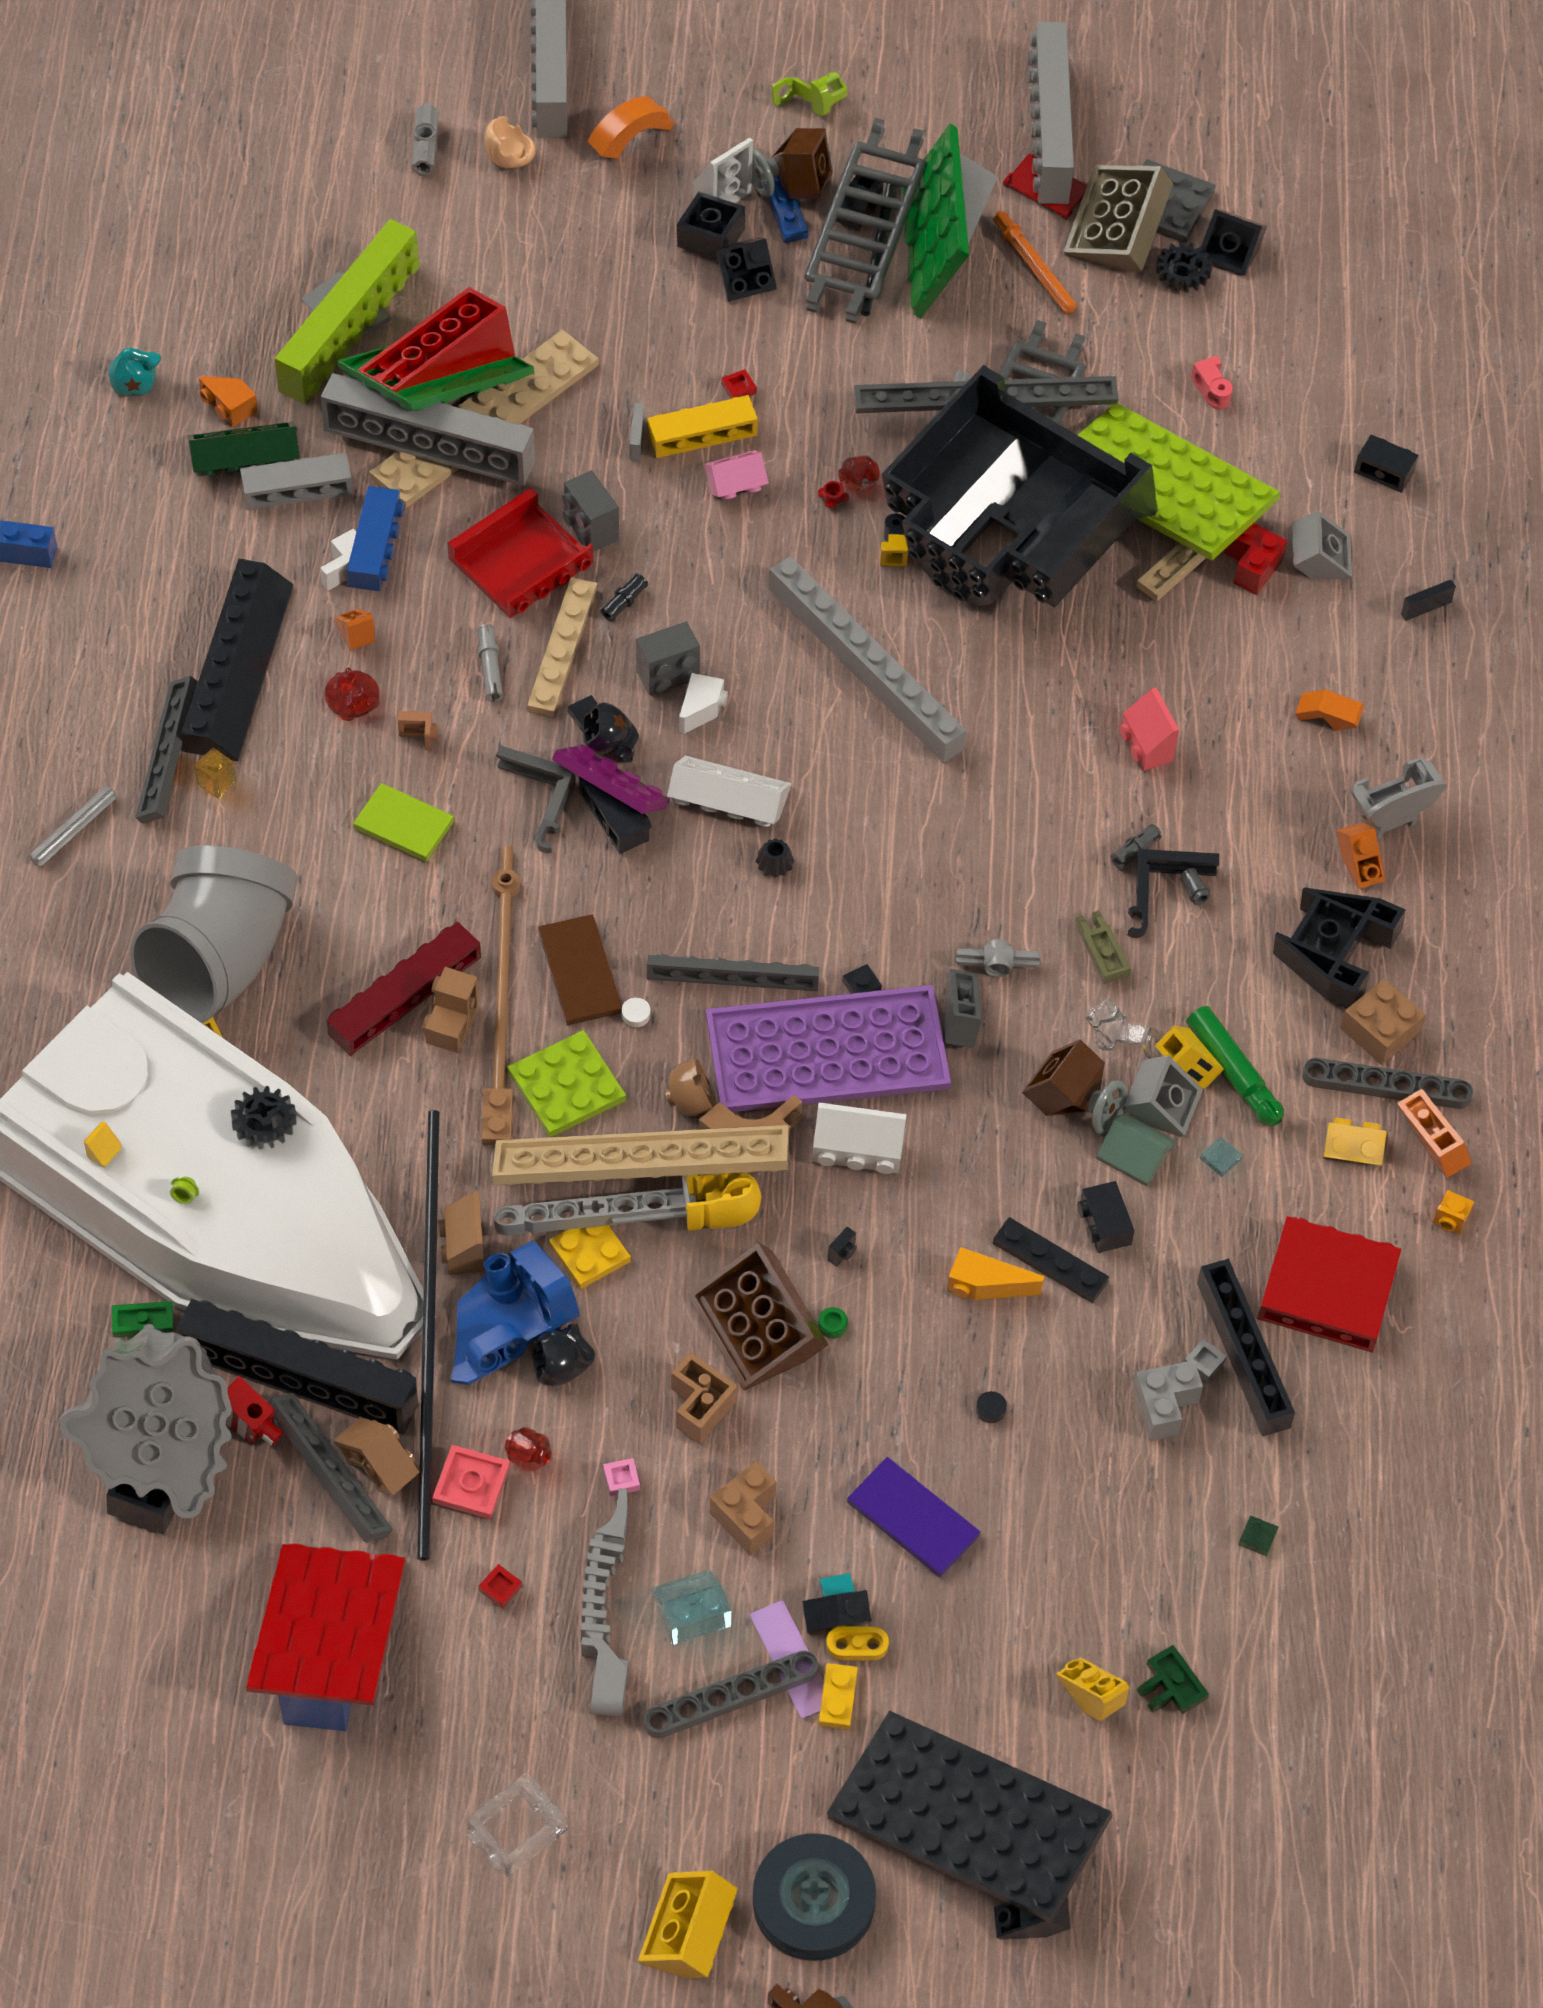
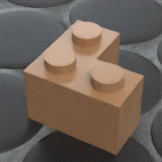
M445 967L441 976H436L433 982L432 993H435L434 1009L431 1015H426L422 1030L425 1031L427 1044L459 1053L479 1009L478 978Z
M691 1352L687 1354L671 1373V1390L686 1399L676 1411V1428L701 1444L736 1404L738 1385Z
M359 1417L333 1440L348 1463L363 1468L379 1492L393 1496L419 1473L414 1465V1456L408 1449L401 1446L398 1441L400 1438L399 1434L389 1424L384 1425L376 1420L371 1421Z
M755 1461L710 1497L709 1513L749 1555L773 1537L774 1521L762 1508L776 1497V1481Z

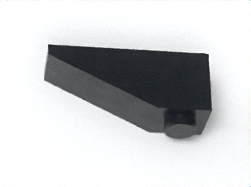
M579 777L580 795L619 854L649 841L651 822L646 814H641L634 808Z

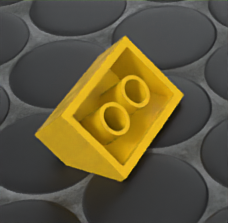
M714 1871L668 1873L638 1962L683 1978H708L738 1888Z

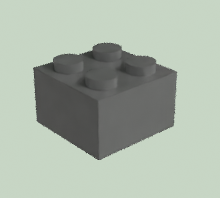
M591 470L564 482L562 500L565 511L562 514L566 524L572 526L576 531L578 541L586 546L591 544L593 552L618 541L619 507L595 473Z
M687 621L636 638V671L649 695L665 692L681 684H689L692 673L700 675V645Z

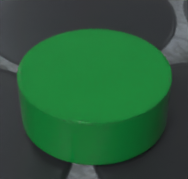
M835 1307L824 1309L818 1317V1328L823 1336L835 1339L844 1335L848 1325V1318L845 1312Z

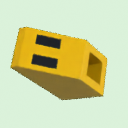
M1173 1026L1155 1045L1163 1056L1169 1055L1202 1089H1206L1224 1070L1190 1028Z

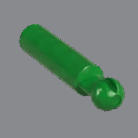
M1203 1006L1195 1010L1187 1018L1186 1024L1224 1068L1223 1074L1240 1097L1247 1101L1255 1112L1258 1121L1264 1126L1272 1127L1278 1125L1284 1117L1282 1104L1274 1098L1265 1086L1266 1082L1211 1008Z

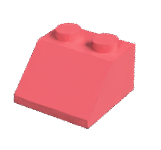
M1155 687L1150 689L1123 713L1122 724L1119 726L1122 739L1124 741L1127 740L1131 747L1133 760L1139 762L1143 771L1174 761L1179 728Z

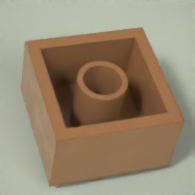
M1384 978L1345 1010L1340 1029L1383 1065L1421 1033L1426 1014Z

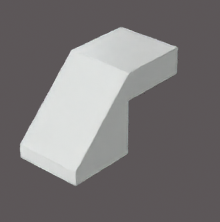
M354 529L331 540L332 558L334 560L320 567L322 585L327 591L348 580L347 568L356 536Z

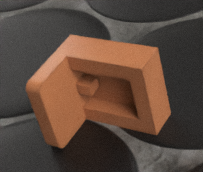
M398 711L399 736L425 737V750H431L432 740H437V723H432V712Z

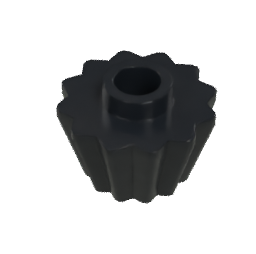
M777 838L769 839L767 843H764L758 851V857L756 858V863L759 865L758 870L764 871L765 876L772 875L775 878L779 875L785 876L787 871L792 870V864L795 861L788 844L784 843L782 839L778 840Z

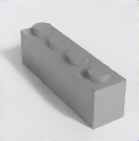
M346 453L240 469L247 510L353 494Z

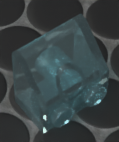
M711 1570L652 1588V1593L671 1645L731 1626V1609L721 1583Z

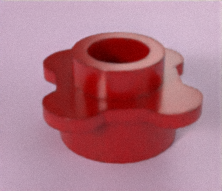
M829 481L823 488L818 490V496L824 499L825 505L828 508H835L837 504L849 500V494L844 492V486L838 481Z

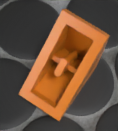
M358 608L334 617L349 650L375 642L372 613Z

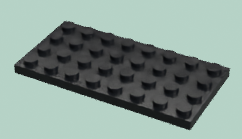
M889 1710L827 1811L828 1819L1052 1923L1111 1821L1112 1812Z

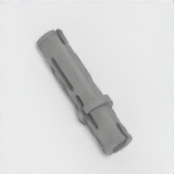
M483 624L477 628L480 645L478 656L482 660L486 699L492 702V694H494V702L503 699L498 664L500 651L499 646L495 642L494 626L488 624L487 632L486 624Z

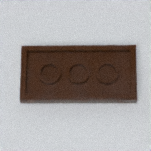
M593 914L538 926V933L566 1026L622 1013L620 999Z

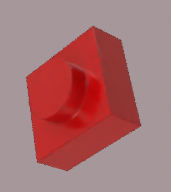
M746 369L722 377V386L730 399L747 395L750 397L757 394V387Z
M497 1564L480 1583L478 1590L503 1609L522 1588V1581Z

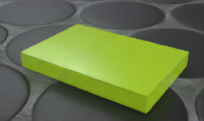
M381 783L353 822V829L427 862L454 823V816Z

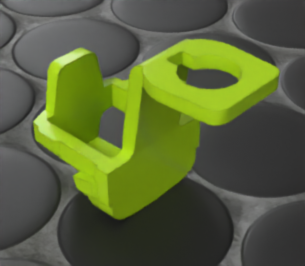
M830 72L824 77L813 80L811 85L798 78L786 77L774 83L771 87L772 103L778 106L785 103L796 94L812 103L813 112L821 117L829 114L831 106L847 96V86L837 72ZM784 85L791 86L784 96H778L781 87ZM828 86H829L834 92L829 93V88H828Z

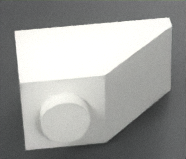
M691 674L679 716V733L685 734L718 717L720 707L726 706L728 691H724V679Z

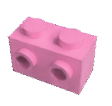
M754 450L705 463L711 493L714 496L721 497V500L734 498L737 496L736 492L746 490V493L757 492L762 489V485L769 484L762 452Z

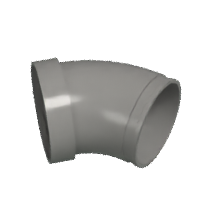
M203 845L186 847L179 850L175 857L171 877V886L174 889V893L168 906L158 917L141 927L132 939L130 957L135 977L200 1023L206 1022L236 1000L253 982L264 966L276 943L285 912L293 907L298 881L296 872L275 859L242 849Z

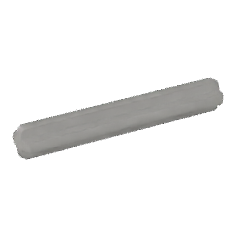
M104 786L30 853L31 861L39 867L46 863L116 799L115 791L109 786Z

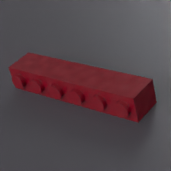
M458 921L451 927H445L435 939L429 943L422 944L416 953L407 960L403 959L398 962L392 971L385 976L378 977L372 986L364 992L355 994L344 1007L334 1010L326 1019L328 1035L349 1056H352L433 995V982L436 976H441L445 967L463 972L481 958L480 942Z

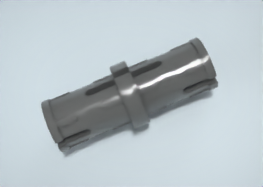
M1150 824L1136 836L1128 838L1123 847L1111 854L1112 863L1118 869H1123L1137 857L1138 849H1148L1162 838L1160 829L1156 825Z

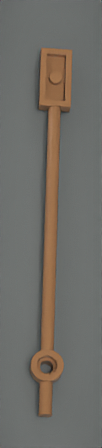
M511 846L502 847L501 870L496 872L492 878V890L500 898L493 1088H484L482 1145H496V1140H510L512 1136L513 1089H504L511 898L515 897L520 891V878L516 872L512 871L513 848Z

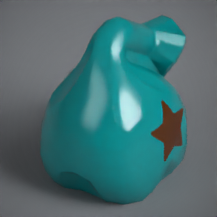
M132 347L123 349L112 360L108 369L109 382L114 392L123 397L145 395L150 392L155 383V368L161 361V355L156 352H145Z

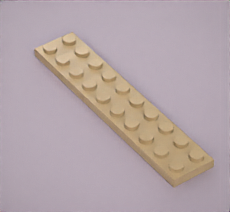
M562 329L522 359L534 366V374L507 385L502 383L485 391L475 393L457 408L472 410L482 415L521 424L599 365V358ZM397 451L369 473L370 479L381 488L400 490V501L404 502V508H408L460 468Z
M788 1125L496 1140L492 1180L493 1185H514L788 1170L789 1127Z

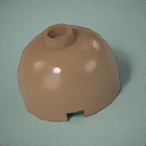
M696 1057L680 1063L670 1072L668 1078L669 1089L665 1090V1096L671 1107L676 1105L682 1114L698 1117L705 1115L716 1105L714 1094H710L708 1077Z

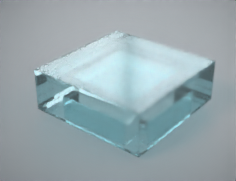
M1220 1137L1201 1154L1200 1159L1218 1175L1223 1177L1242 1159V1154Z

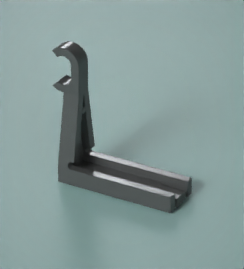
M500 745L496 753V757L500 759L497 765L498 768L556 786L535 838L536 846L541 852L551 853L552 848L550 844L542 841L547 832L560 833V826L557 824V821L575 786V773L558 763Z

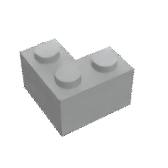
M1195 1360L1136 1372L1133 1390L1149 1441L1179 1435L1182 1423L1179 1407L1199 1403L1203 1385Z

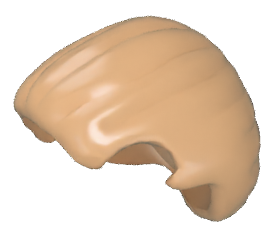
M506 116L493 119L488 124L484 135L486 153L493 163L505 169H513L525 166L533 160L535 144L522 132L519 125L511 126L508 124V117Z

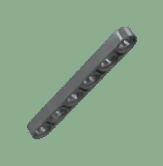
M1323 1058L1309 1059L1305 1062L1302 1072V1079L1307 1085L1312 1087L1395 1100H1403L1423 1089L1425 1085H1433L1438 1089V1093L1435 1095L1426 1093V1095L1434 1105L1455 1109L1467 1107L1473 1095L1471 1084L1462 1079ZM1312 1067H1317L1322 1070L1324 1075L1315 1078L1308 1073V1070ZM1339 1072H1347L1352 1076V1080L1349 1082L1340 1081L1337 1074ZM1369 1076H1375L1381 1081V1084L1371 1086L1367 1084L1365 1079ZM1398 1080H1403L1408 1083L1410 1088L1401 1091L1395 1087L1394 1083ZM1461 1089L1466 1092L1467 1097L1465 1099H1457L1452 1095V1091Z
M798 1651L656 1705L645 1714V1730L654 1738H663L808 1683L817 1675L818 1660L810 1651ZM800 1660H808L813 1665V1669L804 1674L798 1672L795 1665ZM771 1671H779L784 1676V1680L780 1684L774 1685L767 1681L766 1676ZM742 1682H750L754 1685L755 1691L751 1695L745 1696L738 1692L737 1687ZM713 1693H721L726 1698V1702L722 1706L715 1707L708 1702V1698ZM684 1704H691L695 1706L697 1712L693 1717L685 1718L679 1713L680 1707ZM655 1715H662L667 1719V1725L662 1729H655L650 1725V1719Z

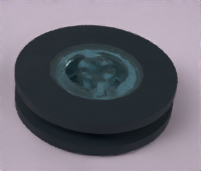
M818 1833L791 1837L776 1845L764 1857L757 1869L753 1884V1911L756 1922L765 1938L778 1950L791 1957L809 1961H820L840 1956L860 1942L868 1931L874 1916L876 1887L871 1868L865 1858L853 1846L837 1837ZM800 1883H802L800 1889V1907L802 1911L796 1907L791 1898V1893ZM827 1884L831 1885L837 1895V1901L828 1911H826L828 1907ZM811 1894H817L818 1900H811Z

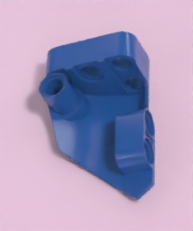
M533 1240L511 1251L508 1254L509 1256L503 1253H495L487 1257L484 1261L486 1275L457 1302V1335L454 1366L451 1376L452 1383L470 1385L522 1356L527 1349V1345L535 1342L541 1335L548 1331H555L580 1317L574 1291L569 1280Z

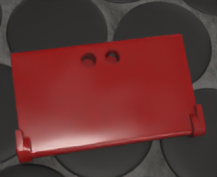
M1029 153L1013 173H1009L1006 176L1003 185L1011 187L1038 203V193L1033 192L1034 177H1037V174H1032L1033 158L1037 159V157ZM1072 177L1069 204H1039L1067 220L1073 213V209L1083 198L1087 185Z

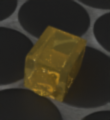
M212 748L194 765L197 784L217 799L237 781L234 762L215 748Z

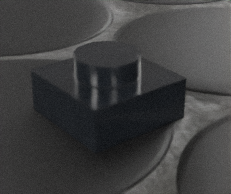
M868 964L843 975L842 982L850 994L881 991L882 984Z
M847 1226L829 1245L828 1261L836 1267L844 1259L846 1261L849 1260L855 1253L857 1248L855 1245V1231Z

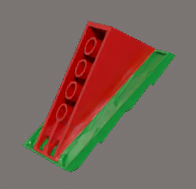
M471 287L465 289L390 346L337 361L338 367L346 375L361 380L366 387L380 391L385 398L399 402L401 407L410 411H419L439 402L445 404L469 393L482 392L502 383L507 385L535 373L534 366L515 356L506 307Z

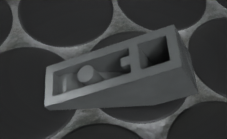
M950 969L944 1024L945 1043L959 1048H974L982 1021L978 974Z

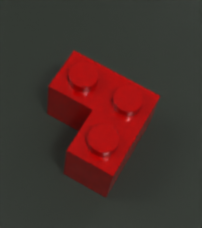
M1253 523L1224 550V554L1239 561L1237 563L1234 584L1257 595L1283 561L1287 540Z

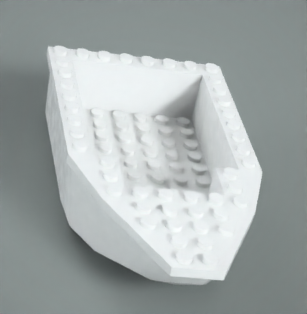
M129 972L124 976L119 973L112 980V987L91 1008L87 1005L22 1070L23 1076L0 1099V1181L165 1300L172 1301L176 1308L186 1310L191 1298L200 1302L206 1300L215 1304L217 1308L226 1311H238L246 1318L254 1321L264 1320L274 1328L283 1331L292 1330L305 1339L323 1341L334 1349H346L351 1352L398 1360L423 1332L424 1289L381 1205L364 1183L357 1166L328 1118L287 1082ZM269 1086L271 1093H274L279 1088L281 1089L282 1097L289 1095L291 1104H295L297 1124L293 1125V1134H284V1143L278 1140L274 1141V1148H271L268 1143H264L262 1149H258L257 1142L247 1146L246 1137L239 1140L237 1132L232 1129L231 1110L235 1109V1100L243 1101V1092L252 1095L253 1087H257L259 1092H264V1088ZM102 1121L108 1124L122 1145V1149L105 1167H101L89 1159L84 1146V1140ZM183 1176L192 1178L199 1188V1195L195 1196V1199L189 1204L176 1202L170 1195L171 1182L174 1178H181Z

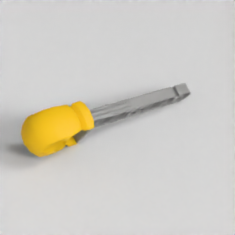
M748 1173L690 1175L681 1177L682 1188L532 1203L523 1208L522 1205L504 1206L497 1209L494 1213V1228L501 1235L511 1236L525 1234V1231L539 1233L683 1217L686 1219L688 1231L701 1230L704 1225L709 1229L728 1228L743 1225L753 1219L759 1211L762 1196L756 1179ZM706 1199L704 1202H696V1200ZM653 1202L662 1204L657 1209H651L647 1205ZM624 1205H628L633 1208L628 1212H622L618 1210L619 1207ZM565 1211H569L574 1214L572 1217L562 1218L559 1216L560 1213ZM536 1214L544 1216V1219L540 1221H532L529 1218ZM503 1218L515 1220L511 1224H502L500 1222Z

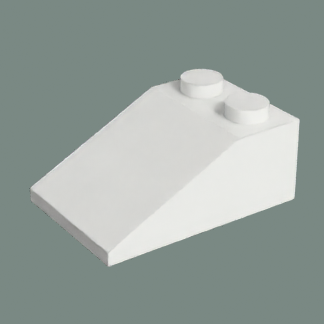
M751 138L746 139L717 157L706 166L693 182V199L699 191L736 203L751 193L753 140Z

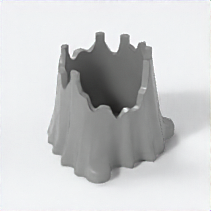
M147 1324L143 1330L130 1340L125 1341L122 1338H117L111 1349L106 1348L102 1352L96 1375L89 1383L91 1390L86 1402L80 1406L69 1408L62 1414L60 1430L67 1439L82 1448L87 1468L92 1473L98 1474L108 1489H112L119 1484H129L135 1488L139 1497H144L153 1489H161L169 1496L174 1513L182 1518H193L201 1512L204 1501L214 1495V1475L225 1470L227 1467V1461L220 1453L221 1446L229 1442L232 1436L226 1426V1419L232 1412L227 1384L221 1376L214 1372L206 1350L201 1347L195 1338L184 1337L174 1332L163 1333L156 1330L152 1324Z

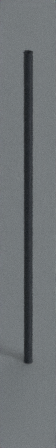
M430 1110L428 1112L417 1546V1559L420 1561L430 1559L440 1112L437 1110Z

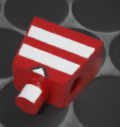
M238 1376L227 1387L232 1412L226 1419V1425L250 1444H254L261 1437L270 1446H273L283 1435V1432L273 1424L275 1410L244 1379Z

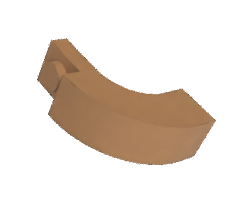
M793 1095L771 1115L756 1120L741 1118L719 1102L699 1119V1130L788 1125L790 1141V1129L795 1127L802 1118L803 1101Z

